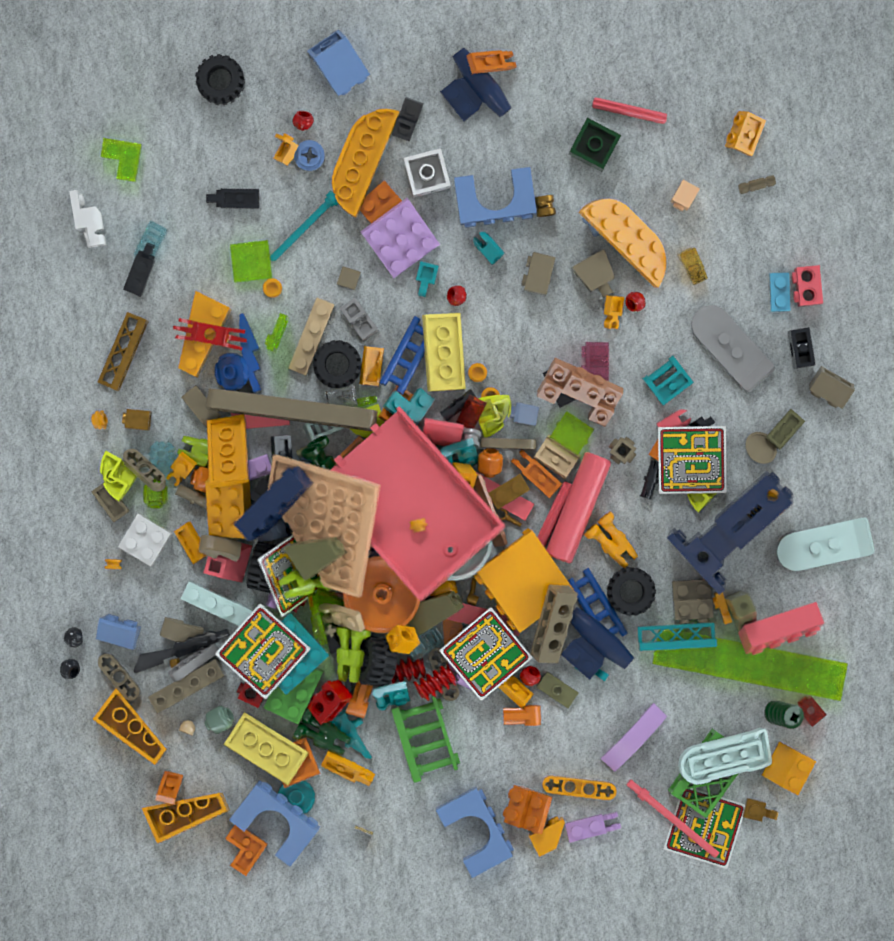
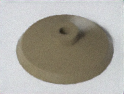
M754 432L746 439L745 446L748 455L754 461L761 464L772 462L776 457L777 448L765 438L767 436L766 433Z

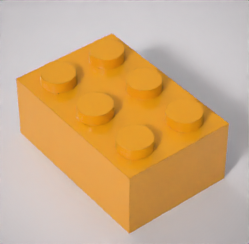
M208 479L205 482L208 534L210 536L246 539L234 526V523L251 507L250 479L247 483L216 488L210 487Z

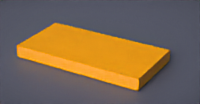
M245 415L207 420L210 487L216 488L249 482Z

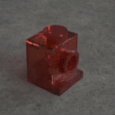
M804 696L797 702V706L801 707L804 712V719L811 727L827 715L812 696ZM809 707L814 708V712L811 714L807 712Z

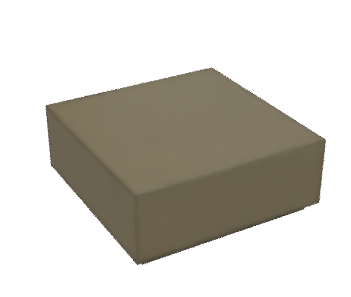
M342 266L337 285L355 290L361 272Z

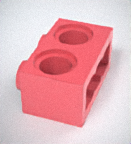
M820 265L796 267L794 272H792V283L796 284V291L793 292L794 302L797 303L798 307L823 304ZM802 272H808L810 274L811 278L809 282H805L802 280ZM804 291L812 293L811 301H806L803 298Z

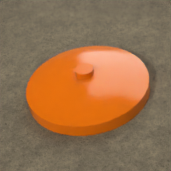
M380 555L369 557L367 560L362 596L356 597L343 593L345 607L359 611L365 629L375 633H389L396 625H407L415 616L420 604V600Z

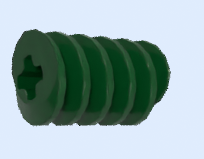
M770 701L765 707L764 716L771 724L795 729L802 724L804 712L801 707L782 701Z

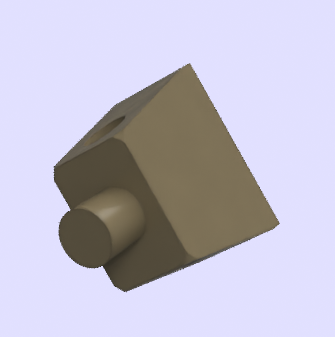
M604 249L571 268L590 292L598 289L603 298L613 293L608 282L614 280L615 277Z

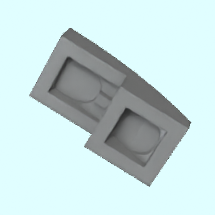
M353 298L340 308L363 342L379 331L356 298Z

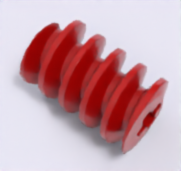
M415 655L413 662L410 657H407V663L400 659L391 680L392 684H395L397 679L400 682H404V677L410 682L412 675L416 680L419 679V674L426 678L423 657L420 660Z
M447 663V669L443 666L439 667L440 673L433 670V677L430 674H426L427 681L422 677L419 678L420 685L415 681L413 682L422 699L425 698L427 701H430L429 694L437 697L436 690L442 694L443 686L449 690L450 682L454 686L457 685L456 679Z

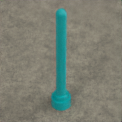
M331 190L325 195V202L270 255L271 261H276L330 206L338 205L335 194Z

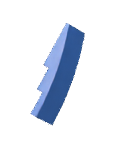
M241 313L239 314V329L245 330V334L239 333V336L247 339V343L240 342L241 352L249 369L248 379L253 392L257 393L262 389L254 372L261 370L253 352L259 350L260 347L245 314Z

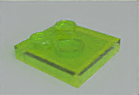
M268 240L230 244L234 283L273 278Z
M280 313L272 335L268 333L264 343L267 346L266 349L273 353H276L290 319L285 314Z
M315 592L308 594L312 615L310 620L314 638H319L320 645L322 646L328 644V640L325 634L322 614L318 608V601Z

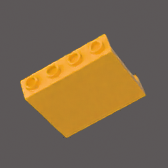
M529 528L521 532L523 536L485 563L474 575L479 585L483 584L486 590L484 592L490 600L494 599L497 603L495 606L497 611L507 617L506 623L512 631L515 629L519 633L540 618L549 585H567L572 588L535 533Z

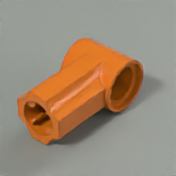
M359 681L356 683L346 714L364 719L373 686L362 685Z
M526 705L522 709L520 707L503 708L504 725H541V706Z

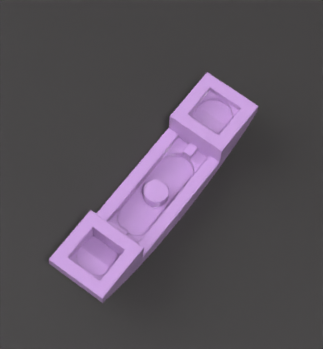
M653 703L601 759L615 772L644 744L667 716Z

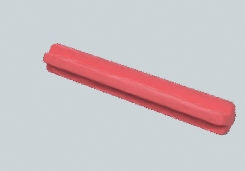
M597 97L593 99L592 107L595 109L665 124L667 120L666 113Z
M566 481L563 482L537 536L544 548L572 484Z

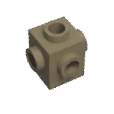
M628 437L615 438L608 446L611 449L608 452L611 454L610 459L618 465L620 463H630L637 455L634 453L637 449L634 447L635 443ZM620 447L625 448L624 454L618 452Z

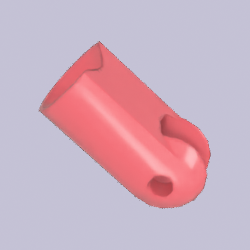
M680 409L656 424L658 427H686L690 424L691 418L681 422L678 416L687 410Z

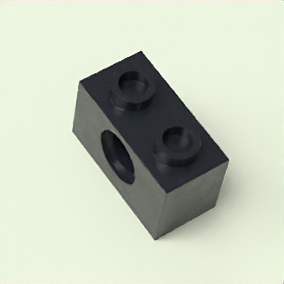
M810 327L788 331L793 369L815 366Z

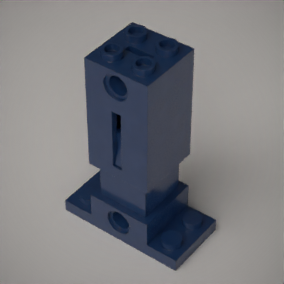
M767 470L717 514L715 523L703 534L698 531L690 540L686 541L687 536L684 532L673 528L668 533L667 539L720 595L725 591L726 578L718 570L724 565L725 558L737 547L740 550L743 549L793 504V493L787 486L782 487L780 485V479L773 471L769 473ZM776 490L778 494L772 497L767 492ZM706 552L709 556L704 558L699 553Z

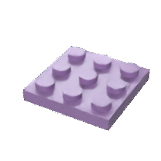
M408 198L361 231V234L393 278L440 245Z

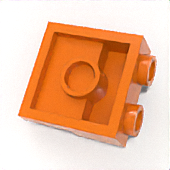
M384 180L365 196L359 211L372 224L402 202V200Z
M514 785L508 793V798L510 799L508 807L503 811L504 822L518 828L542 834L552 797L524 786Z

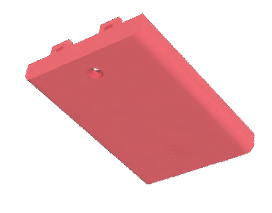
M399 406L397 412L380 427L375 423L371 427L373 433L345 458H342L340 455L334 459L337 465L331 471L380 485L370 544L420 601H423L503 531L506 526ZM425 518L426 524L428 523L423 531L414 532L413 529H409L410 521ZM452 547L453 552H448V548Z

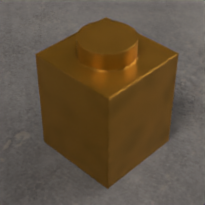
M127 409L126 413L123 412L122 424H125V428L150 431L152 412Z

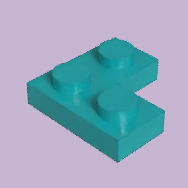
M422 388L416 390L410 401L397 391H394L383 407L394 415L400 406L409 418L418 425L435 399Z

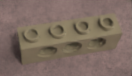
M549 585L530 652V655L538 663L559 662L563 652L564 641L567 637L569 623L572 620L574 605L577 602L578 594L570 586Z
M218 658L189 673L184 678L153 693L148 698L158 714L224 677L226 673Z

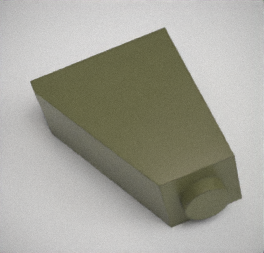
M337 537L294 542L283 548L304 581L315 576L346 554L342 542Z

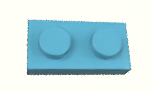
M770 273V311H791L789 273Z

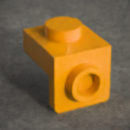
M276 133L274 137L282 141L273 159L288 166L293 160L299 145L294 143V138L284 133L282 136Z

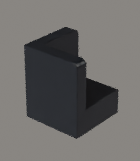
M265 479L260 480L254 491L250 494L253 501L257 502L268 491L269 482Z

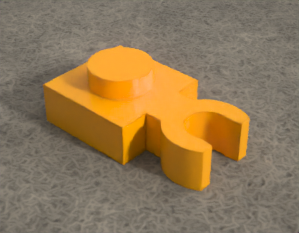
M606 295L604 315H607V318L604 321V328L618 329V316H622L625 297Z
M182 451L170 468L173 471L167 475L166 479L169 480L171 477H175L176 483L174 485L178 486L183 478L186 479L190 475L197 462Z
M714 592L713 604L715 609L719 608L723 623L725 625L732 623L723 592L720 595Z

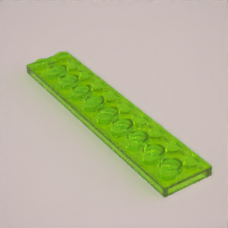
M664 629L659 636L666 641L670 640L674 633L669 629ZM681 631L678 635L685 640L689 639L694 633ZM699 634L702 638H711V636ZM715 637L717 639V647L654 650L652 664L837 701H841L848 663L779 649H770L768 647L756 655H752V653L746 654L741 642Z

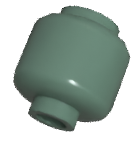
M218 706L206 713L204 724L207 730L220 734L232 727L234 715L228 707Z

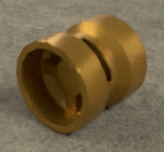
M553 195L535 197V203L538 207L537 217L556 215V210L553 207Z

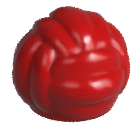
M298 111L294 115L292 122L298 130L305 131L313 125L314 118L307 111Z
M455 285L449 288L447 300L452 306H459L466 301L467 293L464 287Z
M640 292L629 293L625 300L626 307L633 312L641 311L646 305L644 295Z
M534 666L523 668L520 672L522 683L526 686L538 684L541 679L540 671Z

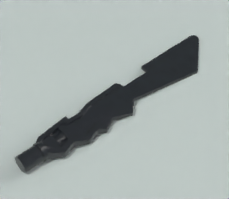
M229 630L208 631L205 634H197L193 638L188 637L185 642H175L173 648L140 654L134 668V673L164 664V659L173 656L180 658L200 647L206 648L217 643L221 638L230 636Z

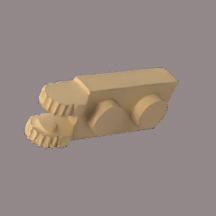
M323 603L318 607L319 611L324 613L322 616L323 622L328 624L334 623L358 632L365 629L359 611L330 603Z

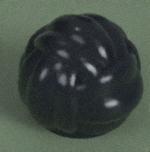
M77 627L69 628L64 634V642L73 648L82 645L83 636L81 629Z
M68 659L61 663L60 674L64 679H74L78 676L80 666L77 660Z

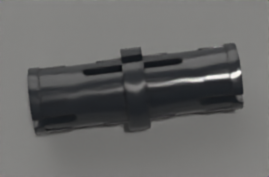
M469 389L458 399L455 398L453 403L442 410L440 414L448 422L459 412L462 413L464 408L472 403L473 399H477V397Z
M650 460L647 475L643 479L645 482L640 497L652 500L655 485L659 481L657 480L659 462Z

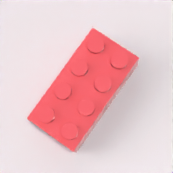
M817 602L744 625L738 634L745 653L756 655L763 652L767 647L774 649L780 647L785 641L789 644L798 641L803 635L806 638L816 635L825 623Z

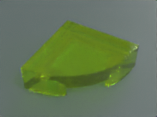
M376 395L358 398V406L375 404L377 402Z

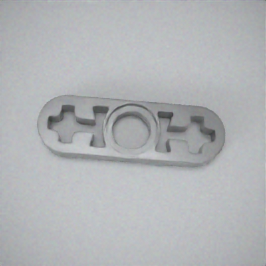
M216 643L206 648L201 647L171 668L168 673L172 680L175 682L184 678L215 656V653L219 650Z

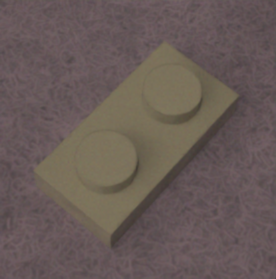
M103 483L91 491L114 523L130 512L122 499L119 502L107 492Z

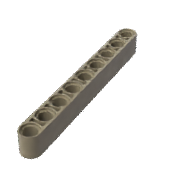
M208 389L206 409L364 431H372L371 427L376 423L378 411L372 409L221 389Z

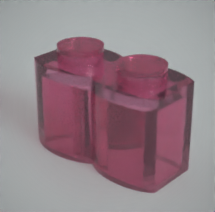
M585 342V346H581V358H585V365H581V368L609 381V342Z

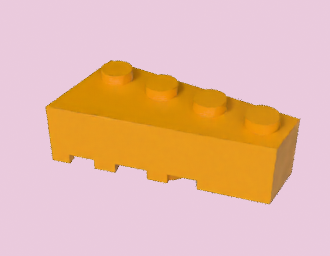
M195 291L189 320L223 327L232 309ZM212 328L207 329L204 333L205 338L208 340L214 339L216 335ZM184 340L178 368L198 378L214 345Z
M115 688L93 720L156 765L166 752V747L118 689Z
M216 793L175 801L174 805L164 803L144 807L142 810L156 842L162 843L230 811V808L223 793Z

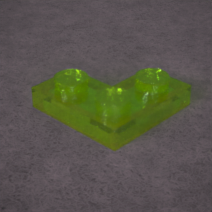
M103 138L100 157L119 160L116 179L136 183L142 144Z

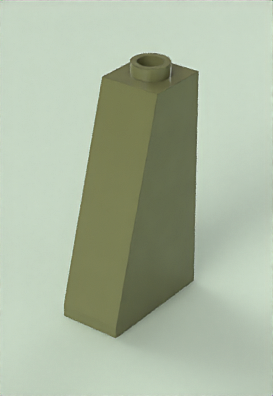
M454 590L426 597L423 601H420L415 616L405 626L414 627L417 636L461 610L464 607L462 599Z
M740 590L725 597L729 613L738 632L744 625L756 622V609L749 593Z

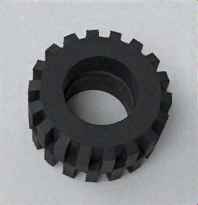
M217 54V56H209L207 60L204 59L202 65L199 64L198 72L195 74V82L204 99L215 105H228V102L233 103L236 97L239 98L241 96L240 93L244 90L245 78L240 65L235 59H231L228 55L222 56ZM216 70H226L231 75L230 85L223 90H215L209 84V78Z
M332 340L318 348L317 353L314 355L313 368L315 375L321 383L330 388L340 389L348 387L358 379L362 362L359 353L351 344L342 340ZM335 353L343 354L349 362L348 370L340 376L330 374L326 368L328 357Z
M261 541L256 543L247 574V588L271 593L258 559L278 545Z
M633 567L622 568L613 574L607 585V598L610 604L622 614L637 616L646 612L648 608L650 609L651 604L655 601V583L651 576L641 569ZM628 580H635L642 586V596L634 603L624 601L620 595L622 584Z
M376 637L364 639L360 646V650L364 651V659L361 666L359 683L376 687L389 685L397 666V652H391L387 639Z

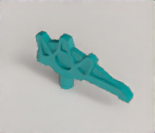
M342 710L330 722L334 723L339 727L338 729L352 738L350 744H345L346 748L352 747L365 758L371 759L372 755L357 732V727L362 725L364 721L359 717L352 721L348 718L346 711Z

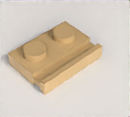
M549 434L533 458L566 479L581 455Z

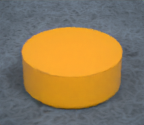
M270 278L264 282L263 292L270 298L278 297L282 292V285L277 279Z

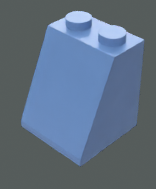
M339 30L307 50L338 96L347 94L351 91V87L365 82L367 76L370 75L347 37Z

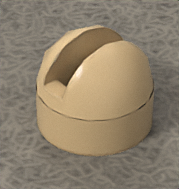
M184 721L179 731L193 736L195 725L192 721Z

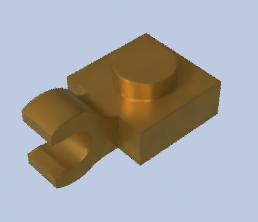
M747 798L743 817L762 822L763 816L777 820L779 812L765 808L766 802Z

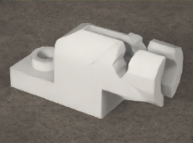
M78 190L69 191L75 229L78 231L85 230L83 234L88 248L105 246V236L97 234L104 230L101 212L96 206L82 208L85 205L83 194H80Z

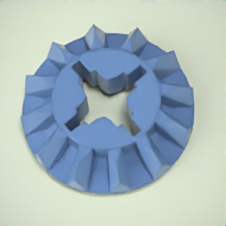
M306 140L299 144L294 154V159L301 169L312 171L322 165L325 153L319 143ZM311 148L312 154L318 157L311 158V161L308 164L307 157H304L301 154H308V151Z

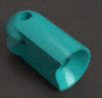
M479 232L485 244L474 237V246L493 265L505 252L488 233Z

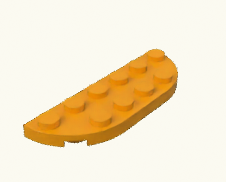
M378 109L359 118L352 126L332 175L333 193L341 208L355 218L358 215L400 114L397 110Z
M600 199L585 205L578 213L654 288H659L666 271V254L658 236L627 205L618 200Z

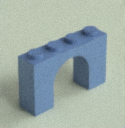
M531 168L511 170L513 199L507 207L496 211L486 209L479 203L476 197L473 175L455 177L454 183L460 225H465V228L475 227L476 223L484 222V225L495 224V220L501 219L503 222L514 221L515 217H522V220L532 219L533 215H536L537 210Z
M259 780L229 820L245 831L261 812L273 810L281 813L289 823L290 833L275 856L291 867L318 832L320 826L314 818L303 814L301 808L290 804L284 795L273 791L271 785Z
M477 787L436 808V812L444 827L466 816L479 817L488 825L490 836L486 845L463 858V862L472 878L513 857L511 851L514 850L509 840L505 841L502 835L505 831L501 824H496L493 818L496 815L492 807H487L484 800L487 798L483 790H478Z

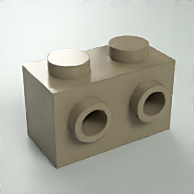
M533 252L532 256H528L526 267H529L528 274L523 275L521 283L522 286H525L524 291L543 296L547 295L556 257Z
M823 366L819 368L809 384V390L813 396L819 399L821 397L826 399L827 403L834 408L840 407L843 409L855 391L854 384Z

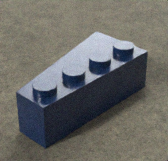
M299 466L292 469L288 467L281 474L282 477L272 483L269 487L270 489L234 523V526L248 541L267 534L313 484L312 480Z

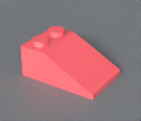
M425 418L423 433L435 447L437 445L445 447L461 441L464 425Z

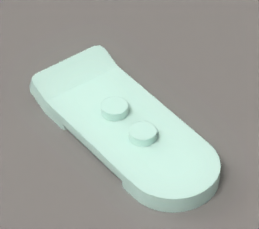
M862 517L789 533L779 541L776 554L783 567L792 571H801L869 556L875 550L868 519Z
M757 728L749 732L690 746L683 751L679 758V772L684 779L692 784H704L711 780L770 766L772 764L767 730Z

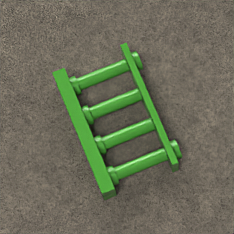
M432 696L433 702L405 711L404 709L400 710L399 706L391 708L414 783L421 781V776L425 772L453 764L455 771L458 770L457 765L461 764L458 753H453L440 711L444 709L441 698ZM436 709L439 720L412 729L405 727L404 721L408 717ZM438 728L442 729L444 739L418 747L411 746L409 739H412V736ZM447 746L450 757L422 766L421 764L417 765L415 757H418L419 754Z

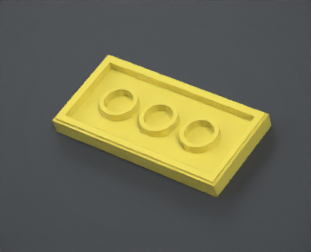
M460 313L422 315L428 392L465 390Z
M245 712L223 744L286 785L290 784L309 754L306 750Z

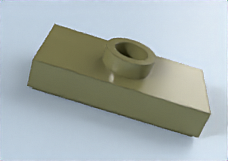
M789 409L765 438L777 449L781 450L803 425L805 420L792 409Z
M546 671L536 686L566 708L570 707L579 693L548 671Z

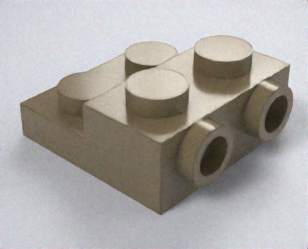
M705 579L672 581L674 620H679V624L690 623V619H698V623L709 622V618H714L711 586Z

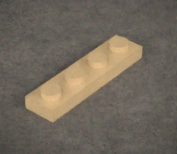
M316 298L288 369L307 376L335 306L334 304Z

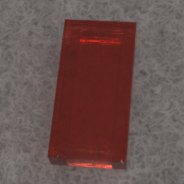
M469 395L456 423L464 425L463 427L474 429L487 403Z

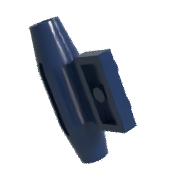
M462 48L452 58L463 78L452 81L440 91L464 122L479 111L482 103L486 104L499 117H502L512 107L501 87L489 72L472 74L467 55L470 52Z
M578 607L573 610L570 623L581 637L574 639L561 655L589 680L602 667L604 658L626 669L633 661L634 656L621 640L591 615Z

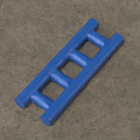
M416 316L413 317L379 382L383 386H386L388 381L399 386L397 392L401 395L404 394L425 354L424 339L420 346L410 342L414 332L424 336L423 327L418 325L421 319ZM406 348L416 353L411 363L401 358ZM397 365L407 369L403 379L393 375Z
M589 567L582 571L585 577L576 582L573 578L567 580L578 594L577 601L584 612L598 621L609 616L615 625L608 629L614 635L619 632L621 637L628 634ZM590 583L595 593L585 598L580 588ZM599 599L605 609L595 615L589 605Z

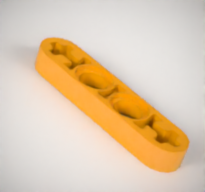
M548 775L542 781L543 789L550 794L611 800L617 793L616 787L612 783L554 775ZM553 779L554 783L559 784V780H563L561 784L562 791H558V786H553L552 789H549L545 783ZM568 781L575 783V789L572 792L564 789V785ZM590 783L594 786V791L591 794H586L583 788L586 784ZM597 784H600V789H606L607 786H610L613 793H609V796H606L605 792L599 791L600 795H596L598 791Z

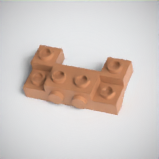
M554 358L537 390V397L555 404L561 393L592 406L588 413V420L606 427L614 414V408L623 395V388L604 380L599 375L587 372L584 368L575 367L558 358Z

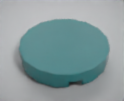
M304 780L287 788H284L282 784L279 788L278 793L284 795L293 806L296 805L301 808L303 814L308 813L313 807L315 791L308 781Z

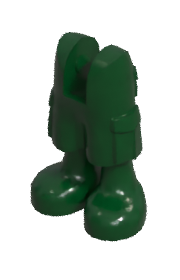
M326 435L314 439L307 444V448L301 451L304 460H307L311 465L331 470L337 465L332 456L325 455L324 448L329 444V438Z
M307 709L301 721L318 728L320 732L317 733L305 724L300 723L292 738L295 740H300L302 737L313 739L314 746L343 756L346 750L334 744V741L337 738L342 742L350 744L352 738L338 729L339 727L332 722L320 725L310 710Z

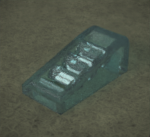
M150 220L133 255L136 256L139 250H144V243L147 242L155 245L152 253L155 256L169 230ZM152 228L161 232L160 236L151 232ZM150 235L154 237L155 239H157V242L155 243L149 240L148 236Z
M436 626L418 636L420 644L410 655L414 660H418L444 642V638Z

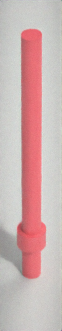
M632 779L627 782L626 785L637 794L639 799L645 800L712 857L716 858L720 852L654 799L647 789L641 788Z

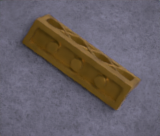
M129 312L126 313L98 383L120 391L149 322L148 320ZM130 317L138 320L135 329L129 331L127 327ZM128 335L130 338L128 346L122 349L119 343L120 339ZM121 353L122 360L120 365L114 366L113 356ZM113 370L115 376L112 383L103 381L106 373Z

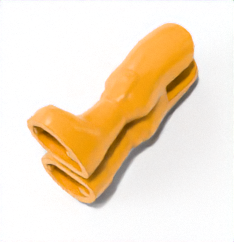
M609 511L597 522L609 533L612 540L605 536L596 523L583 535L587 539L597 540L601 544L604 553L608 554L621 567L626 568L628 564L621 557V554L626 551L634 560L638 558V555L627 540L626 535L617 530L613 524L615 516Z

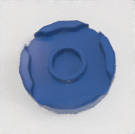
M237 353L221 355L214 367L218 384L222 385L223 389L229 391L243 388L249 377L246 361Z

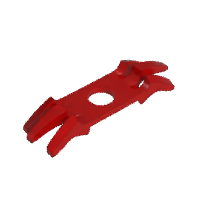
M179 318L178 321L191 324L193 327L173 326L175 330L191 334V336L176 335V339L219 345L241 351L242 347L229 344L227 341L247 343L245 338L229 335V332L245 334V330L211 325ZM209 328H212L216 333L212 340H208L204 336L205 331Z

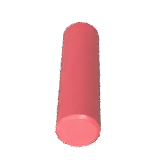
M589 452L584 453L546 549L551 557L569 564L573 562L611 466V461Z

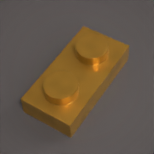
M519 474L488 494L498 510L528 492L530 488L522 475Z

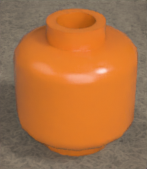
M486 448L479 453L478 471L484 474L487 478H493L501 473L503 456L497 449Z
M200 466L197 470L194 469L190 483L193 484V488L196 491L206 493L205 482L209 479V468Z

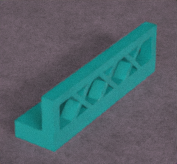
M715 623L637 627L639 651L717 647ZM703 627H710L711 638H702L697 633ZM683 628H689L694 633L689 639L685 640L678 635ZM664 629H669L674 633L670 640L664 641L659 636ZM650 630L655 636L651 641L642 642V631Z

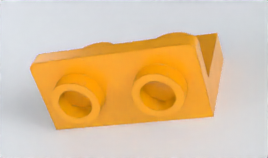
M738 111L733 119L732 129L727 135L725 147L733 148L748 156H753L766 120L747 111Z

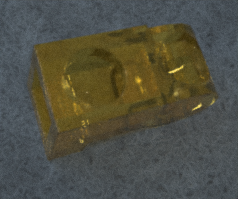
M695 247L688 248L677 254L693 285L708 279Z

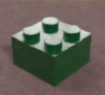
M587 117L568 155L602 172L621 135Z

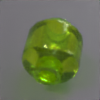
M145 484L143 487V502L148 505V508H162L168 501V486L166 485L161 491H153Z

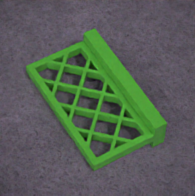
M712 728L702 743L725 737ZM679 773L668 791L707 818L738 774L731 775L727 779L719 778V780L704 784L689 785L690 782ZM719 783L720 791L718 794L711 795L709 785ZM706 786L708 796L697 797L696 787ZM693 788L694 798L685 799L682 797L686 789ZM708 799L709 806L704 812L699 809L698 801Z

